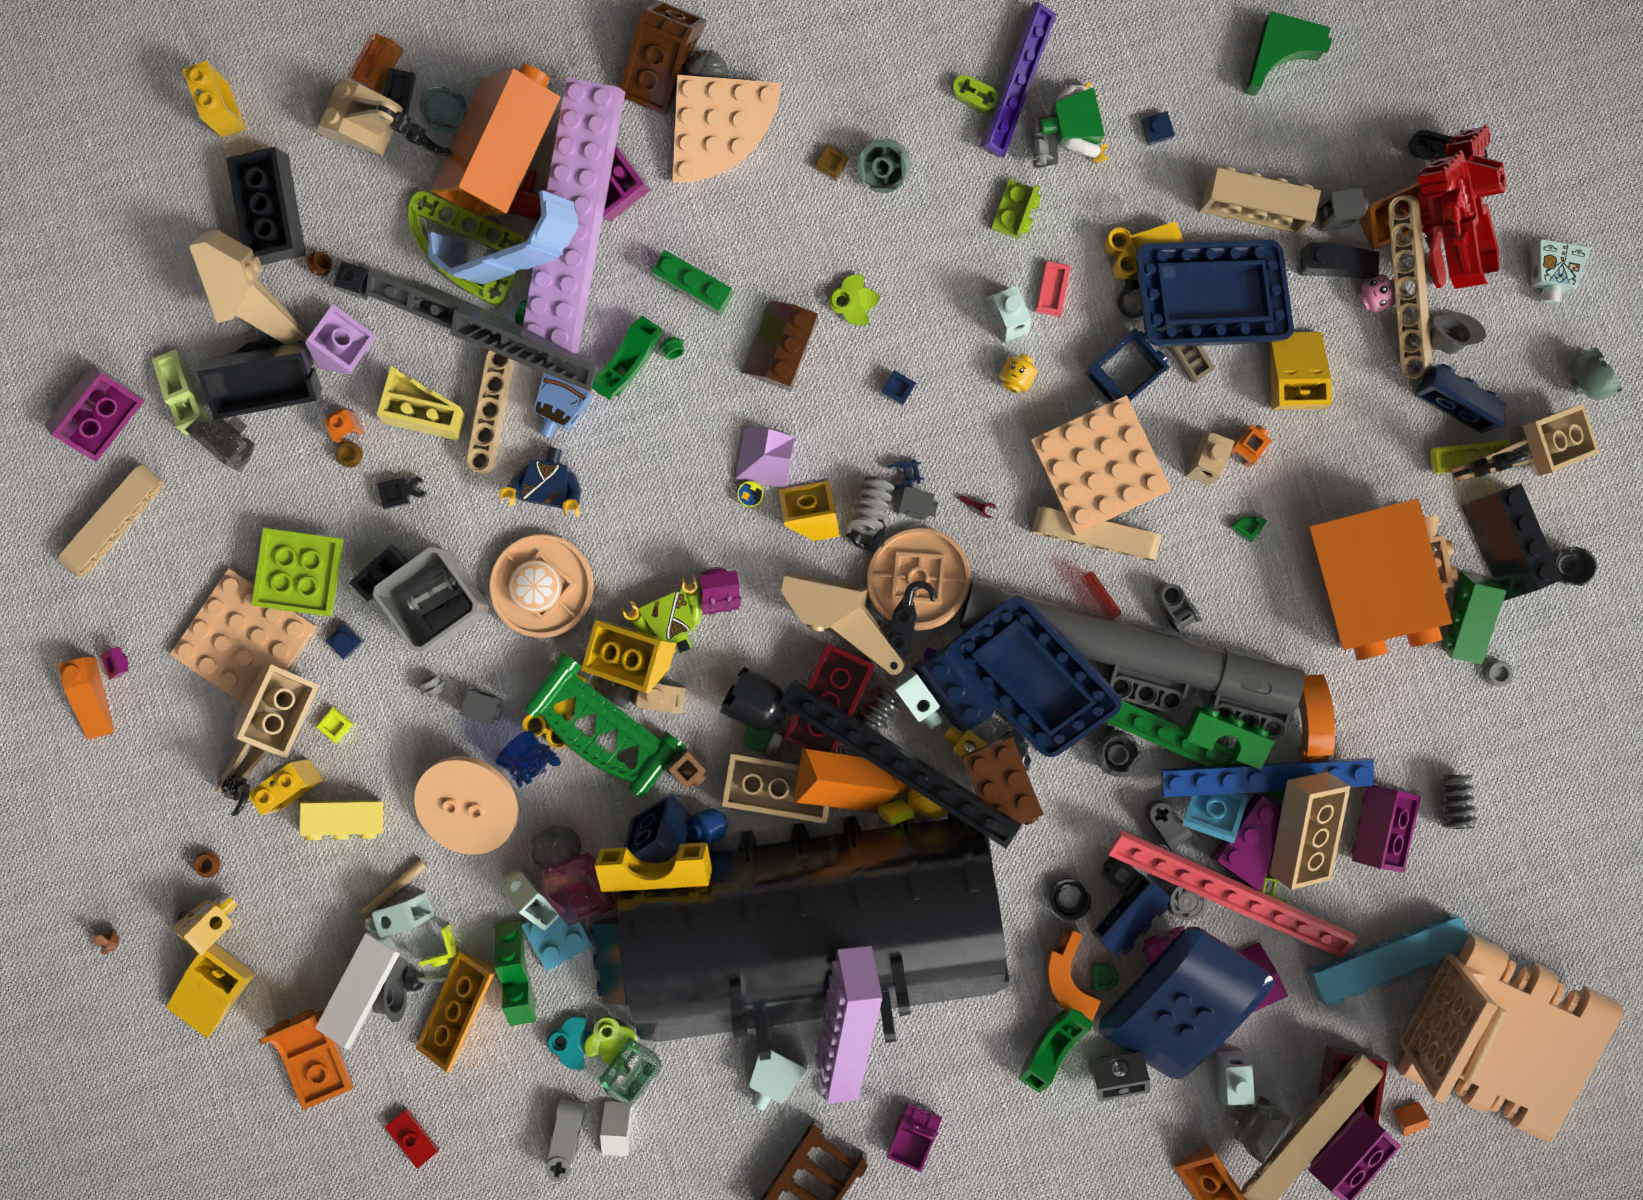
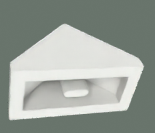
M605 1101L600 1132L602 1155H629L632 1102Z

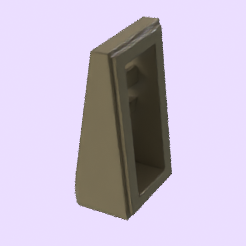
M1166 346L1192 383H1196L1215 369L1202 346H1191V349L1184 354L1182 350L1187 346ZM1196 353L1198 357L1189 363L1187 359ZM1202 362L1204 366L1194 372L1192 368Z

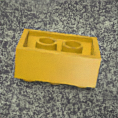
M595 620L581 671L649 693L669 670L677 643L612 622Z

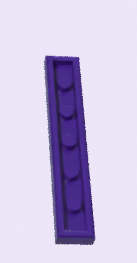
M1040 2L1032 3L981 143V147L998 157H1005L1056 17V13Z

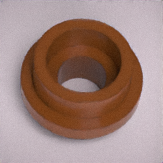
M212 851L202 852L194 860L196 873L204 878L216 875L221 868L220 857ZM207 859L212 862L210 869L205 866Z

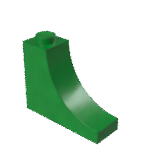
M1271 11L1263 24L1245 94L1255 96L1261 89L1266 75L1283 63L1302 59L1318 61L1323 53L1327 54L1332 42V38L1329 37L1331 27Z

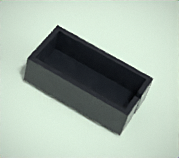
M305 341L206 359L202 361L196 371L214 420L317 401L322 390L316 369L311 368L313 360Z

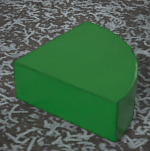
M1254 516L1243 517L1236 520L1229 528L1247 541L1253 542L1267 520Z

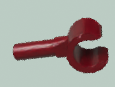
M964 495L960 499V501L979 510V514L983 518H992V516L985 513L986 506L997 509L993 503L982 504Z

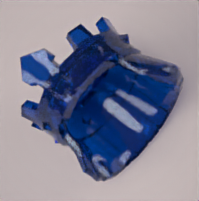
M525 731L517 735L500 751L495 763L508 770L512 779L516 781L518 788H521L523 781L528 785L532 782V778L544 773L547 763H550L553 767L560 766L561 760L550 749V746L544 743L541 744L533 732Z

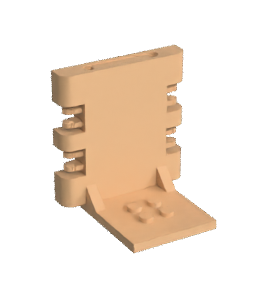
M1470 933L1458 956L1450 952L1447 953L1399 1043L1405 1054L1397 1067V1071L1401 1076L1427 1087L1433 1099L1443 1104L1446 1102L1458 1078L1460 1079L1456 1085L1455 1094L1460 1096L1459 1098L1464 1105L1479 1112L1486 1113L1488 1110L1497 1112L1505 1099H1507L1503 1114L1504 1117L1508 1118L1510 1124L1514 1128L1538 1139L1550 1142L1558 1132L1620 1023L1623 1007L1616 999L1583 985L1580 992L1575 989L1571 990L1563 1003H1559L1564 995L1565 985L1560 982L1558 983V976L1552 970L1535 962L1531 969L1523 967L1515 980L1511 981L1510 979L1516 969V962L1508 960V953L1502 947ZM1497 1007H1501L1507 1011L1474 1082H1468L1463 1078L1465 1071Z

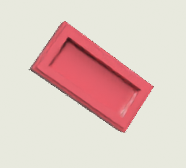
M1051 261L1044 262L1035 313L1055 317L1061 316L1071 265Z

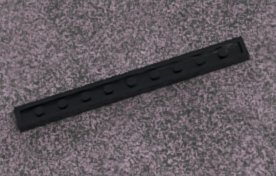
M795 679L789 685L779 704L1005 849L1008 848L1021 828V823Z

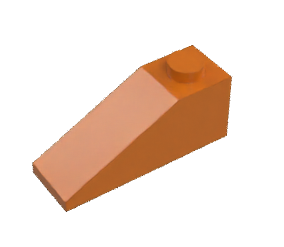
M82 657L58 663L63 689L87 740L115 733L97 658Z

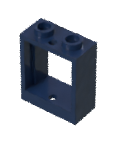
M1136 328L1085 372L1087 377L1110 403L1126 395L1101 367L1128 343L1131 342L1155 370L1153 374L1127 395L1129 401L1134 399L1170 368L1167 364L1168 359L1161 351H1156L1146 339L1145 333L1143 331L1139 332Z

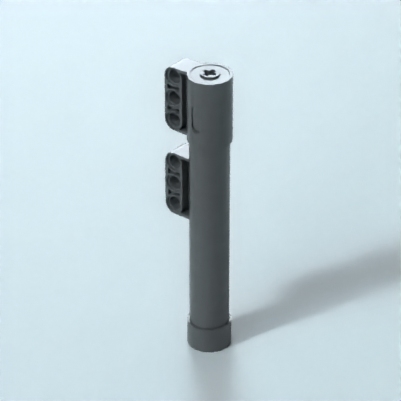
M972 579L970 593L961 615V627L971 628L1007 598L1015 595L1022 596L1037 608L1085 658L1111 665L1107 677V682L1113 688L1114 683L1120 679L1126 681L1123 689H1114L1121 700L1168 713H1175L1182 709L1189 686L1211 692L1208 706L1216 709L1221 707L1227 708L1225 717L1234 715L1242 718L1246 714H1251L1252 719L1246 724L1251 727L1256 724L1266 728L1269 722L1276 721V728L1269 731L1274 741L1280 740L1285 735L1291 715L1296 710L1304 686V671L1301 668L1228 648L1223 650L1016 594L1002 590L1001 586ZM1148 686L1152 688L1148 696L1138 695L1142 687ZM1170 693L1177 695L1173 703L1164 702L1166 695Z

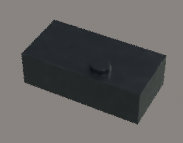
M271 147L226 158L241 243L252 249L254 257L257 256L261 265L305 256L306 251L289 155L276 147Z

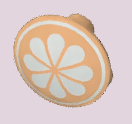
M538 560L528 561L518 566L511 575L509 582V592L514 603L519 608L532 613L543 612L551 608L558 601L563 588L560 576L555 568L546 562Z

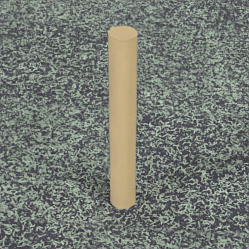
M422 859L416 862L361 910L362 915L365 918H369L372 912L377 911L427 868V864Z
M1497 1007L1463 1076L1466 1081L1474 1082L1507 1012L1505 1009Z

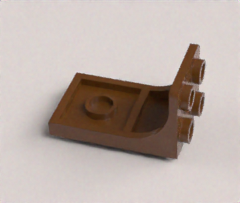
M1011 735L961 756L978 797L1024 825L1035 823L1039 819L1038 817L1044 815Z

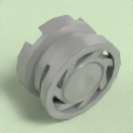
M1175 884L1167 893L1171 897L1168 901L1169 910L1182 920L1190 921L1197 919L1206 909V898Z

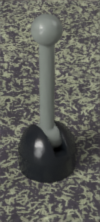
M407 970L405 977L406 992L418 991L423 988L425 983L445 982L447 977H425L419 970Z

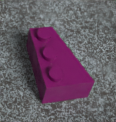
M617 142L603 217L611 222L651 190Z
M1254 794L1244 809L1234 843L1222 840L1210 858L1246 884L1261 892L1275 845L1282 809L1265 797Z

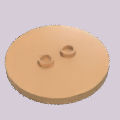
M911 528L890 536L883 542L884 547L877 548L867 570V589L873 605L887 621L891 623L893 611L903 598L906 587L917 580L925 581L934 588L935 600L930 601V595L927 590H916L914 604L917 619L914 630H929L941 626L956 616L963 608L971 589V569L963 549L950 536L930 528Z
M549 534L529 535L511 543L496 559L489 579L490 599L500 619L517 633L534 638L555 637L574 628L588 612L594 595V576L584 554L569 541ZM532 560L546 562L555 568L560 576L563 587L558 601L548 610L538 613L527 612L519 608L512 600L509 592L510 578L515 569L521 564Z
M454 756L439 760L421 776L415 789L414 805L421 825L435 841L455 852L476 855L493 851L508 839L516 826L518 803L511 785L498 770L481 760L465 756Z

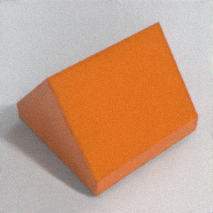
M1420 1102L1394 1110L1403 1136L1429 1127V1117Z

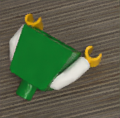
M1087 82L1085 85H1070L1056 98V102L1051 109L1052 117L1039 121L1041 134L1056 133L1060 146H1066L1067 149L1090 156L1096 163L1103 162L1109 159L1102 152L1108 149V145H1097L1102 142L1105 133L1094 88H1089L1092 86L1091 82Z

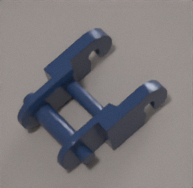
M912 460L910 464L907 461L887 465L888 469L901 467L904 471L905 484L894 486V490L912 487L914 482L921 484V481L924 480V477H920L918 465L921 462ZM907 468H913L915 479L909 480Z

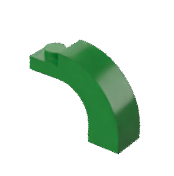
M642 315L630 326L625 339L613 358L595 374L592 389L608 400H611L615 395L619 397L642 369L664 330Z
M1072 1007L1068 1011L1062 1009L1046 1027L1034 1045L1018 1079L1038 1093L1044 1091L1052 1084L1057 1070L1068 1051L1091 1030L1094 1022L1082 1012Z

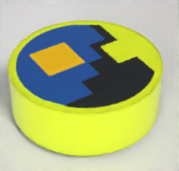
M747 481L739 487L737 496L743 506L754 508L762 502L764 493L758 483Z

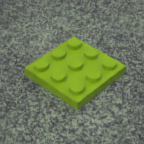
M263 528L251 606L333 617L344 539Z

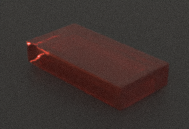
M1093 571L1087 572L1080 577L1109 619H1115L1121 615V610Z

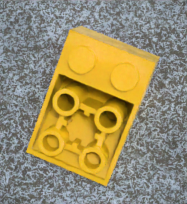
M1293 332L1292 336L1287 340L1269 342L1271 410H1320L1332 405L1331 375L1322 332Z
M213 943L204 954H198L188 967L166 1008L208 1039L256 973Z

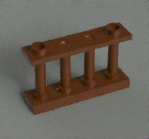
M814 1118L760 1200H778L783 1191L786 1193L789 1191L801 1200H820L794 1182L793 1175L797 1169L806 1170L835 1190L830 1200H842L856 1177L861 1178L867 1170V1154L862 1151L858 1158L855 1159L824 1138L822 1133L823 1124ZM812 1147L821 1148L850 1168L842 1182L809 1160L810 1157L807 1154Z

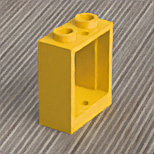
M207 60L182 69L200 119L222 138L246 129L229 82ZM197 90H201L199 95H196Z
M310 759L291 762L250 791L249 799L261 816L282 811L322 783L324 779Z

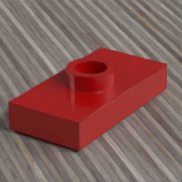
M408 1108L385 1126V1129L417 1169L440 1150Z

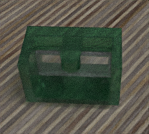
M630 1037L598 1079L607 1095L631 1107L636 1099L642 1095L652 1078L658 1074L663 1064L656 1053L640 1045Z

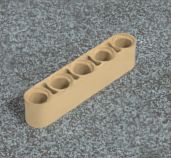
M490 350L486 355L467 455L468 466L479 474H488L495 467L514 368V360L507 357L503 365H495V359L500 354ZM496 379L501 380L499 390L491 391V382ZM489 405H496V413L491 417H487L485 415L486 408ZM485 430H491V439L487 442H481V433ZM481 455H485L487 458L486 465L482 468H477L476 459Z
M140 465L136 467L61 552L58 561L78 578L87 575L161 491L164 482L146 466Z
M1037 507L1032 533L1150 561H1156L1162 536L1158 533L1107 521L1074 535L1064 512L1046 507Z

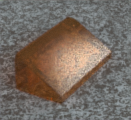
M375 34L351 78L363 86L380 93L386 83L388 69H394L403 53V48L392 39Z

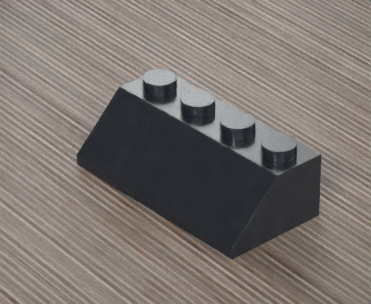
M1522 483L1508 486L1462 505V509L1492 579L1507 590L1503 601L1540 590L1563 580Z

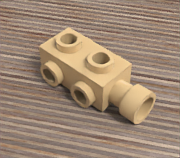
M1438 515L1423 517L1431 546L1436 548L1434 557L1438 572L1441 575L1440 579L1444 594L1449 593L1448 588L1454 587L1453 582L1458 581L1456 566H1450L1449 556L1454 555L1452 541L1446 540L1445 535L1439 536L1437 526H1440Z

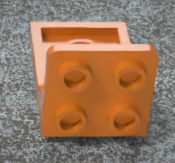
M312 1008L298 1014L297 1017L291 1020L285 1019L274 1024L273 1027L265 1030L266 1035L259 1039L261 1045L270 1042L279 1052L302 1110L354 1088L337 1043L315 1029L324 1012L323 1009L314 1012Z

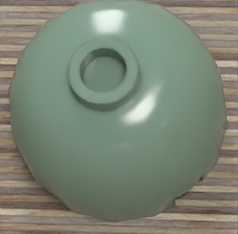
M883 138L873 141L864 148L858 157L857 168L860 178L871 186L869 187L871 190L879 193H889L904 184L910 173L911 160L909 153L902 144L893 139Z
M1595 346L1576 359L1572 368L1574 379L1570 383L1578 395L1583 392L1590 399L1604 400L1623 390L1612 367L1604 360H1601L1604 356Z

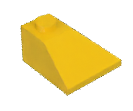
M829 480L778 489L785 527L813 541L840 537Z

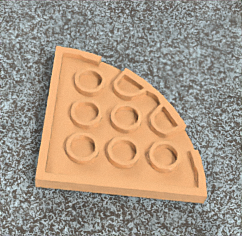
M677 75L672 182H693L711 178L729 170L746 158L765 136L772 123L780 98L781 83Z

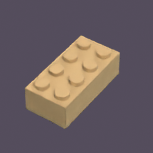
M1224 166L1217 168L1206 182L1200 213L1300 235L1315 221L1321 190L1313 189V186L1309 184H1289L1287 180L1282 178H1273L1272 180L1262 178L1261 174L1255 172L1239 173L1236 172L1235 168Z
M731 753L722 802L723 807L827 824L829 806L793 802L799 763Z
M1329 772L1287 780L1270 869L1272 877L1291 890L1332 879L1350 785Z

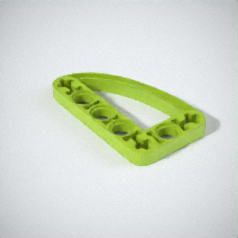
M424 191L417 192L410 200L408 208L409 225L417 244L427 258L429 241L424 233L421 217L497 252L511 247L505 243L506 235H509L507 237L508 241L517 244L518 241H520V244L527 241L521 234ZM426 199L427 203L435 208L434 213L426 207L420 210L418 202H424ZM447 208L453 210L454 215L450 221L445 222L440 219L442 210ZM468 219H474L477 222V227L472 232H466L463 228L465 221ZM494 229L500 232V239L494 243L487 240L488 232ZM431 261L456 285L494 306L505 303L520 270H517L515 274L499 279L507 284L504 286L501 283L498 289L501 296H495L492 299L489 291L491 289L496 290L499 284L496 280L486 283L484 287H481L472 281L447 274V271Z

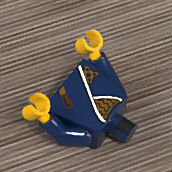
M547 447L544 461L531 459L530 463L525 464L512 477L507 487L500 490L499 502H502L503 498L509 497V506H513L515 504V496L517 495V499L520 501L563 509L565 517H567L568 511L575 510V516L578 517L580 515L579 503L582 489L576 474L571 471V468L559 464L562 450Z

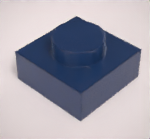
M1168 111L1145 117L1141 121L1148 146L1173 139L1175 136Z
M894 370L882 389L881 394L904 406L916 382Z
M343 623L325 640L342 659H347L365 642L348 623Z

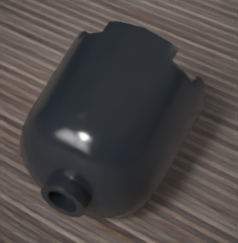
M743 666L738 673L740 678L736 686L731 685L719 712L759 731L771 727L775 721L780 723L786 712V709L779 704L784 696L783 690L775 683Z

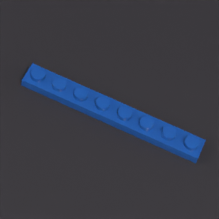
M1371 758L1264 763L1261 770L1247 764L1161 769V795L1163 797L1285 791L1287 780L1329 772L1350 785V787L1374 786V760Z

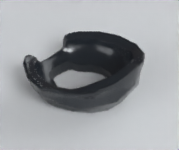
M1061 879L1055 882L1050 891L1049 900L1054 913L1069 921L1078 920L1085 916L1090 909L1091 895L1079 883L1078 879ZM1075 886L1081 892L1078 903L1071 908L1062 906L1059 902L1060 892L1065 888Z

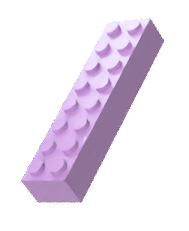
M872 946L838 949L836 961H832V975L829 976L830 989L826 991L827 1003H824L825 1016H822V1028L819 1029L820 1041H817L818 1053H815L816 1069H821L822 1078H819L821 1095L825 1094L827 1104L859 1100L882 1002V993Z

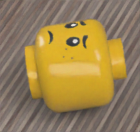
M1022 353L1018 357L1009 356L999 374V379L1002 381L1001 386L1015 394H1019L1020 391H1028L1038 372L1032 364L1034 360Z

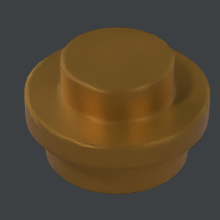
M345 442L338 447L336 458L342 466L353 468L361 463L363 451L358 444Z

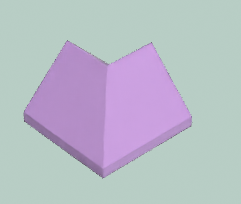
M332 304L312 330L305 344L319 369L350 374L376 335Z
M744 428L735 479L786 488L795 437L771 429Z

